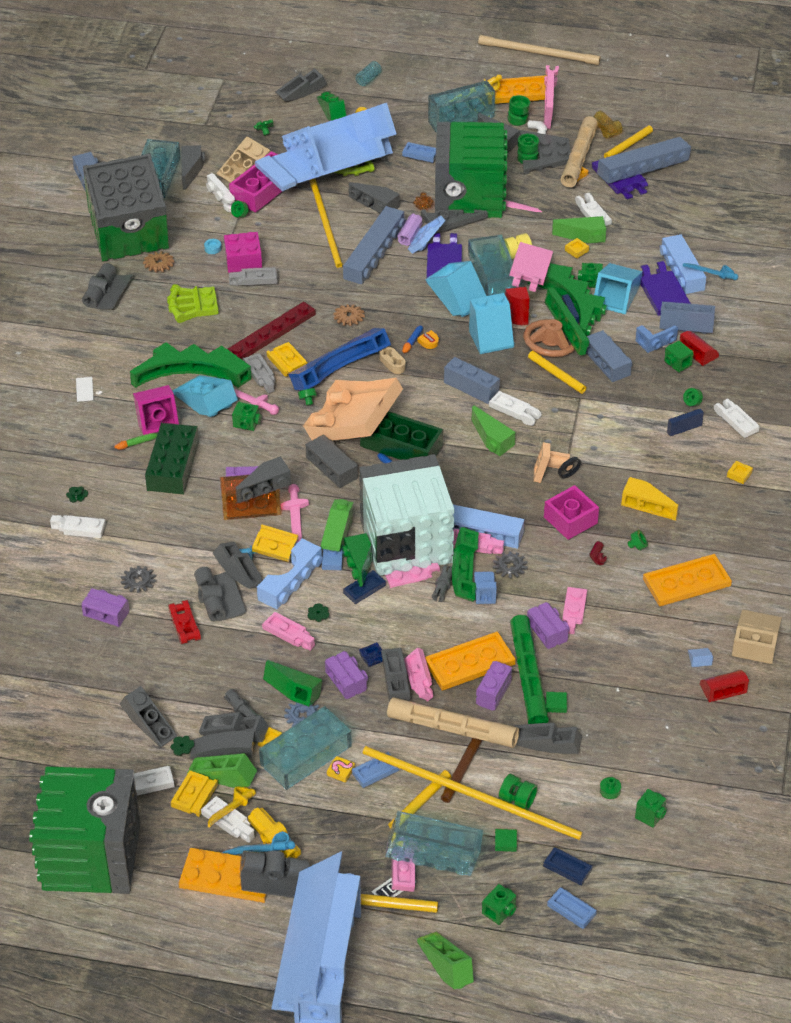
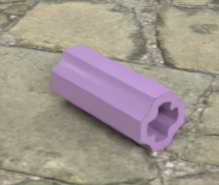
M411 214L398 234V242L401 245L408 246L413 241L423 224L422 218L419 215Z

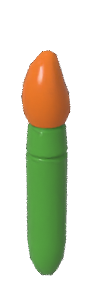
M150 433L121 441L114 447L122 450L133 445L151 441L157 437V433Z

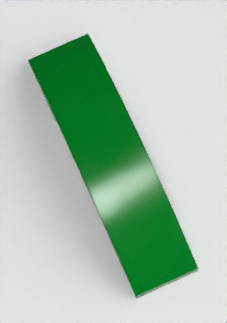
M461 527L453 554L452 585L455 596L473 602L476 591V583L472 582L474 552L478 549L479 533Z

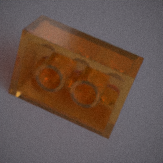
M249 475L220 477L224 520L281 515L280 489L238 503L236 499V486Z

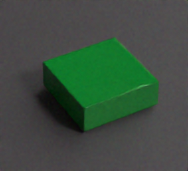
M546 692L547 712L567 713V692Z
M495 829V851L517 852V830Z

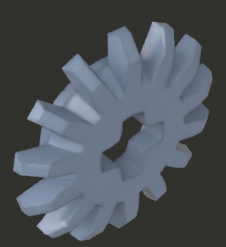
M296 702L295 705L289 704L291 709L285 708V712L288 714H285L284 718L289 719L286 721L287 724L293 723V728L300 724L299 729H302L303 724H305L309 729L310 724H317L314 720L321 719L320 716H317L321 714V710L316 711L319 708L318 704L308 707ZM299 712H307V717L299 718Z

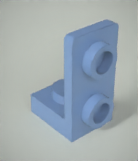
M641 325L636 328L635 341L649 353L676 341L678 327L675 325L652 335L649 330Z
M475 572L476 604H496L497 587L494 581V572Z

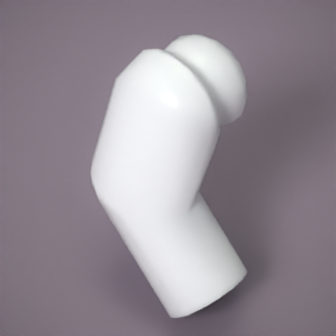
M528 121V128L538 129L537 133L546 134L547 127L543 122Z

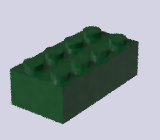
M388 411L371 436L360 437V447L399 460L437 455L443 446L444 429Z
M171 423L160 424L145 473L147 491L184 495L199 444L198 426Z

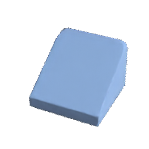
M708 648L688 650L692 667L712 665L713 655Z

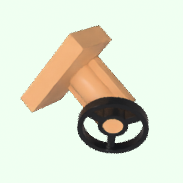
M543 442L534 466L533 482L541 483L546 467L558 468V475L562 479L568 478L579 470L582 462L578 457L570 458V454L550 451V443ZM578 461L576 467L572 470L574 463ZM564 470H565V472H568V471H569V473L564 474V475H561V474H562V471H564Z

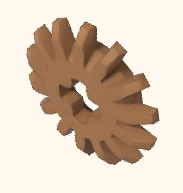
M160 251L159 254L157 252H154V255L148 254L144 258L143 264H146L145 268L150 267L149 271L164 272L165 269H170L169 266L173 267L172 262H174V259H172L173 256L169 255V253L163 254V251Z
M346 304V308L341 305L333 313L335 315L334 320L338 319L337 323L342 322L343 326L346 324L352 326L354 323L357 325L358 321H363L361 317L365 318L364 310H360V306L355 307V304L349 307V304Z

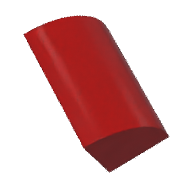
M527 288L505 289V296L510 304L512 324L528 325L530 298Z
M685 331L680 334L679 341L694 352L693 359L702 366L719 357L718 351L694 332Z
M742 670L700 681V686L708 702L745 694L749 684V679Z

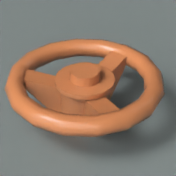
M538 320L532 322L524 330L523 337L526 345L540 355L563 357L575 350L572 344L569 346L562 331V323L558 320ZM541 327L534 334L531 335V332L534 329ZM542 341V343L548 346L558 345L562 350L544 349L535 343Z

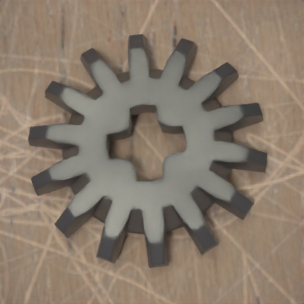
M509 551V554L502 552V557L497 555V560H493L495 564L493 569H496L497 574L502 573L501 577L509 574V579H511L513 574L517 578L519 577L518 573H525L523 570H527L528 566L525 565L528 562L523 561L525 557H519L517 552L516 554H512V551ZM513 563L514 567L507 568L506 564Z
M137 566L135 569L130 567L129 572L124 571L126 576H121V579L124 580L121 581V585H125L124 589L130 588V592L137 589V593H139L140 588L146 592V587L152 588V584L156 582L154 579L156 575H151L153 570L147 571L146 566L144 568ZM142 577V581L135 583V579Z

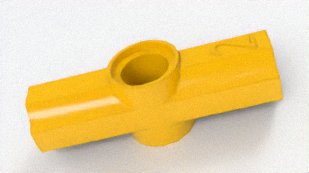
M255 808L248 816V822L260 834L263 844L272 843L273 837L279 832H286L288 834L284 825L279 821L276 823L263 808ZM296 844L292 850H279L285 854V858H298L301 855V850Z

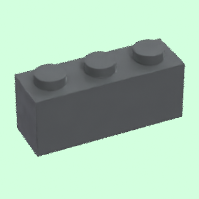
M324 434L305 444L306 458L337 487L342 488L358 479L357 463L351 460L343 450H340Z

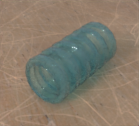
M372 61L355 76L357 83L361 86L369 83L381 72L380 64Z

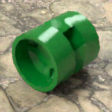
M515 95L510 98L507 116L510 124L521 126L527 123L530 109V100L527 97Z
M527 133L519 136L517 160L523 164V160H538L539 138L536 135Z
M510 773L501 785L499 799L508 803L514 802L515 806L528 810L535 800L538 786L527 780L522 782L520 777Z

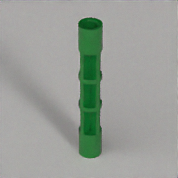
M517 615L510 620V627L516 651L528 724L548 723V713L538 669L530 619L526 615Z

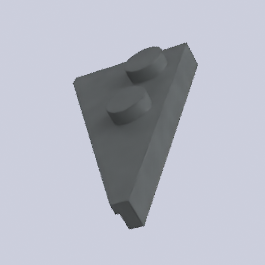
M426 209L421 210V217L428 224L437 217L442 216L445 222L436 231V233H440L487 218L488 212L486 210H474V213H463V210H437V213H426Z

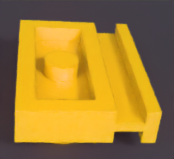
M289 342L273 348L271 352L269 350L266 351L268 359L285 377L292 371L307 364V361Z
M261 524V529L252 546V552L289 562L291 550L298 541V535Z
M189 771L171 800V807L189 814L191 812L195 813L199 817L201 809L208 803L217 788L218 780H211L208 776Z

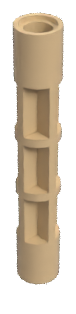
M585 117L582 121L578 136L560 179L565 187H573L577 183L582 165L598 127V121L594 117Z
M393 697L387 709V716L389 718L511 748L516 746L519 738L518 727L425 706Z

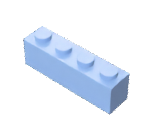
M682 234L662 238L660 254L666 259L667 266H670L685 294L704 291L706 284L704 272L683 267V263L699 264Z
M453 505V529L464 527L475 532L491 534V537L503 540L504 546L518 549L524 533V519Z

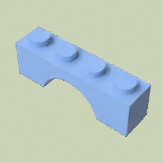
M302 538L291 550L293 569L282 575H267L257 586L258 600L275 609L285 604L289 596L297 591L300 584L305 579H308L311 572L322 563L321 547Z

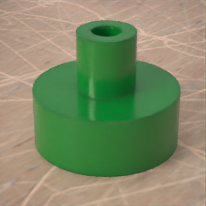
M235 201L231 206L232 215L238 218L245 217L248 213L246 202Z
M310 388L299 391V400H305L306 406L313 405L312 398L317 397L316 389Z
M688 388L684 392L683 400L688 406H698L703 400V394L697 388Z
M637 530L631 533L632 540L627 542L631 549L636 547L638 550H642L648 547V542L642 531Z
M613 777L604 778L600 783V794L606 799L619 797L621 793L620 781Z

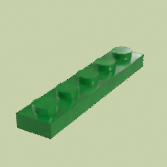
M548 288L544 303L555 320L562 323V330L578 355H585L589 346L588 337L555 288Z

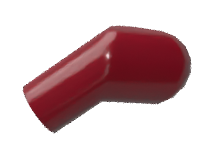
M596 541L589 556L596 565L601 566L607 561V556H603L604 553H601L604 544Z

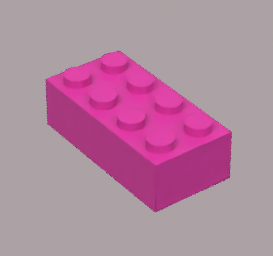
M271 151L266 156L272 157L278 154ZM255 164L229 184V191L235 197V201L246 202L248 209L254 212L260 210L282 192Z

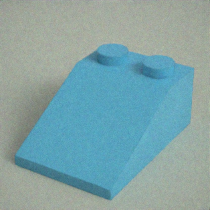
M202 375L172 390L174 395L197 413L207 415L208 417L217 415L218 411L229 408L233 402L238 400L231 380Z

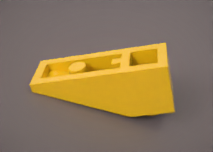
M629 477L622 492V506L676 521L679 505L649 482Z

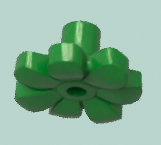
M273 120L263 121V123L260 121L256 123L254 129L257 131L262 130L263 135L267 136L270 134L268 128L273 127L274 122Z

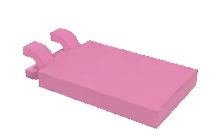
M546 65L545 72L547 76L544 78V85L546 86L544 124L547 129L551 128L554 87L557 85L556 76L558 75L559 66H556L555 70L552 71L549 69V65Z
M520 242L509 275L514 277L512 285L519 287L521 279L530 281L529 290L536 292L537 285H543L553 251Z

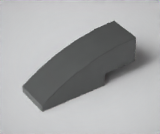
M314 68L305 76L301 73L275 92L284 101H291L310 95L327 84L323 75Z
M235 542L221 543L213 551V555L223 569L241 585L249 589L257 588L263 581L249 554L241 553Z
M402 649L381 650L389 702L393 697L410 701V690Z
M240 712L205 716L199 733L206 736L227 731H254L256 743L263 742L269 726L261 715L243 717Z
M555 723L515 725V727L519 728V738L516 744L518 746L549 753L579 754L581 735L577 727L557 728Z
M227 731L196 738L193 740L195 746L191 749L190 759L243 753L248 758H252L255 745L254 731Z

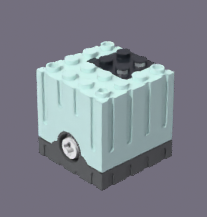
M436 455L359 467L360 521L363 531L367 533L372 545V561L376 573L380 576L389 575L396 570L409 571L413 566L427 568L431 563H438V565L452 563L454 507Z

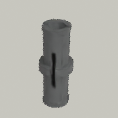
M448 565L443 566L440 576L436 579V587L432 594L434 601H437L438 596H440L438 602H442L446 591L451 586V566L448 572H446Z
M230 689L225 693L224 699L232 705L234 712H240L243 717L259 716L249 706V702L242 699L234 689Z

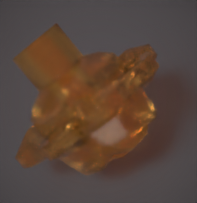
M424 192L420 193V197H415L413 204L420 210H427L433 203L431 197L427 196Z

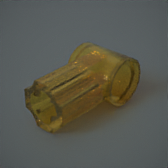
M601 110L593 116L598 121V127L606 139L622 133L623 128L619 120L613 121Z

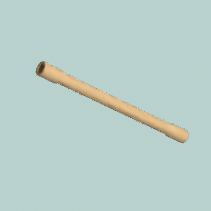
M480 35L478 40L480 45L508 48L599 65L601 56L570 52L496 39Z

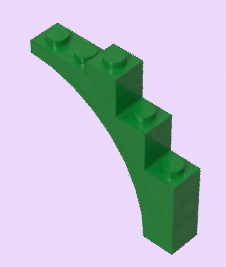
M550 263L543 285L538 284L537 286L546 290L548 288H555L561 298L562 295L568 294L579 315V325L586 336L591 335V325H595L596 321H601L602 315H606L607 305H605V297L592 295L591 290H589V282L575 280V275H572L573 267Z
M165 342L153 350V357L130 371L131 385L137 388L148 381L164 376L202 374L231 380L232 385L239 388L251 380V366L222 345L208 354L195 344L179 352Z

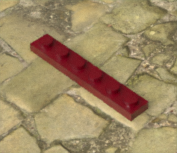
M303 301L232 345L228 350L243 360V358L251 356L315 316L316 309Z

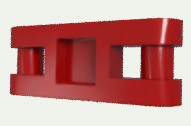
M188 600L181 601L180 604L176 605L174 603L168 604L169 613L181 645L186 644L189 640H201L200 632L195 623Z

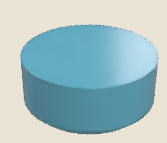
M208 239L204 243L205 252L208 254L219 253L221 251V242L217 239Z

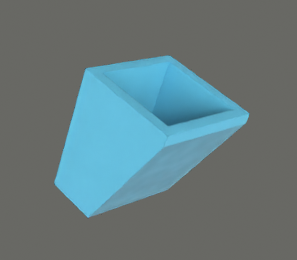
M471 261L449 263L426 279L428 285L453 316L460 315L463 317L470 313V299L486 296Z
M609 263L598 273L594 295L605 297L607 310L626 314L640 287L643 271Z
M504 293L470 299L469 332L480 354L514 348L510 304Z

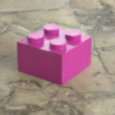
M258 232L224 235L228 273L240 272L242 269L262 268Z
M169 385L133 393L138 425L143 435L158 432L161 423L179 424L174 393Z
M575 485L545 501L544 518L567 540L598 524L599 507Z

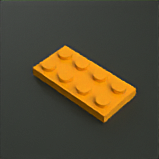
M547 75L501 79L499 81L500 87L497 91L492 92L486 87L490 104L509 103L510 98L515 95L525 96L530 101L545 100L546 86L544 85V78Z
M715 554L643 574V580L659 607L730 587L732 584V580Z
M498 631L425 657L428 669L442 691L485 676L493 661L513 666L516 660Z
M190 848L179 880V888L265 903L267 894L241 890V856Z

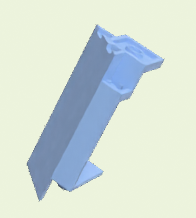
M384 103L313 127L308 126L283 135V144L287 152L272 156L271 158L289 173L297 183H301L392 154L388 137L396 135V130L388 105Z
M342 851L299 872L271 1008L273 1010L294 1012L295 1023H342L341 997L345 981V960L353 917L361 918L360 876L351 873H339Z

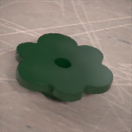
M82 486L71 487L69 492L66 493V497L72 503L82 502L88 496V491L84 490Z
M317 603L313 607L308 608V619L315 620L316 622H321L322 619L326 620L329 618V609Z
M178 736L174 738L170 748L173 750L174 755L181 756L182 754H189L190 749L195 746L193 740H190L189 736H184L183 738Z

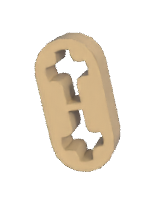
M385 347L380 350V361L392 373L401 374L406 370L405 359L394 348Z

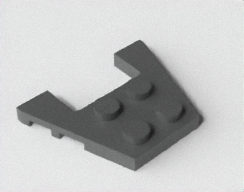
M520 130L519 136L530 133L539 138V160H523V174H529L531 170L535 169L542 171L543 167L551 166L554 168L567 164L571 153L569 138Z

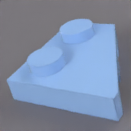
M439 216L421 227L408 250L412 254L418 250L422 251L426 247V243L445 222V219Z

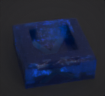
M377 642L359 649V654L368 667L382 662V648Z

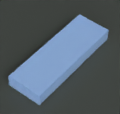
M269 155L255 161V166L281 191L296 186V180Z

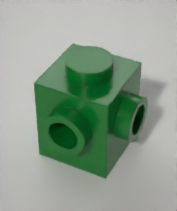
M582 263V269L578 270V280L589 282V288H596L598 273L603 269V264Z
M677 341L666 347L664 361L677 372H681L692 365L694 352L682 342Z
M243 402L237 403L232 413L233 427L254 431L257 424L261 423L262 414L259 413L258 405Z
M647 789L637 802L635 818L654 828L667 812V808H665L667 798L663 797L660 793Z
M500 884L482 901V914L498 925L507 917H511L517 909L514 892Z

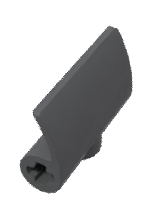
M104 263L97 275L91 276L88 289L82 297V302L90 308L113 309L133 274L116 275V268L110 263Z
M200 567L195 571L194 577L198 585V599L200 603H204L211 621L228 620L245 614L246 610L236 582L227 572L213 575L208 567Z
M244 850L240 860L241 890L294 898L299 872L309 867V861L291 857L285 858V854L280 851H269L264 855V853Z

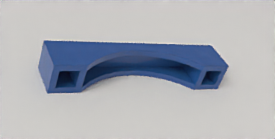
M373 328L289 373V377L294 389H309L319 384L325 377L337 369L391 345L385 328Z

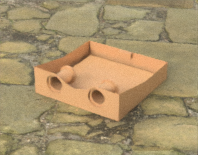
M397 378L368 382L335 380L327 391L326 402L319 412L312 413L303 427L311 440L323 434L332 441L371 436L403 388Z

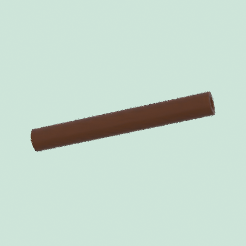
M471 739L450 780L458 783L461 782L483 740ZM446 787L441 795V800L445 803H450L456 791Z

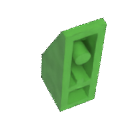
M603 216L554 219L552 235L572 240L578 238L585 243H601L606 240V226Z
M475 405L472 407L471 421L486 448L501 456L515 445V431Z
M345 499L334 500L323 534L321 549L340 552L344 538L353 522V502Z
M243 753L194 758L188 772L193 771L208 776L211 780H218L220 785L235 788L237 786L249 787L257 769L246 754Z
M437 932L417 938V943L446 984L453 989H460L474 982L472 958Z

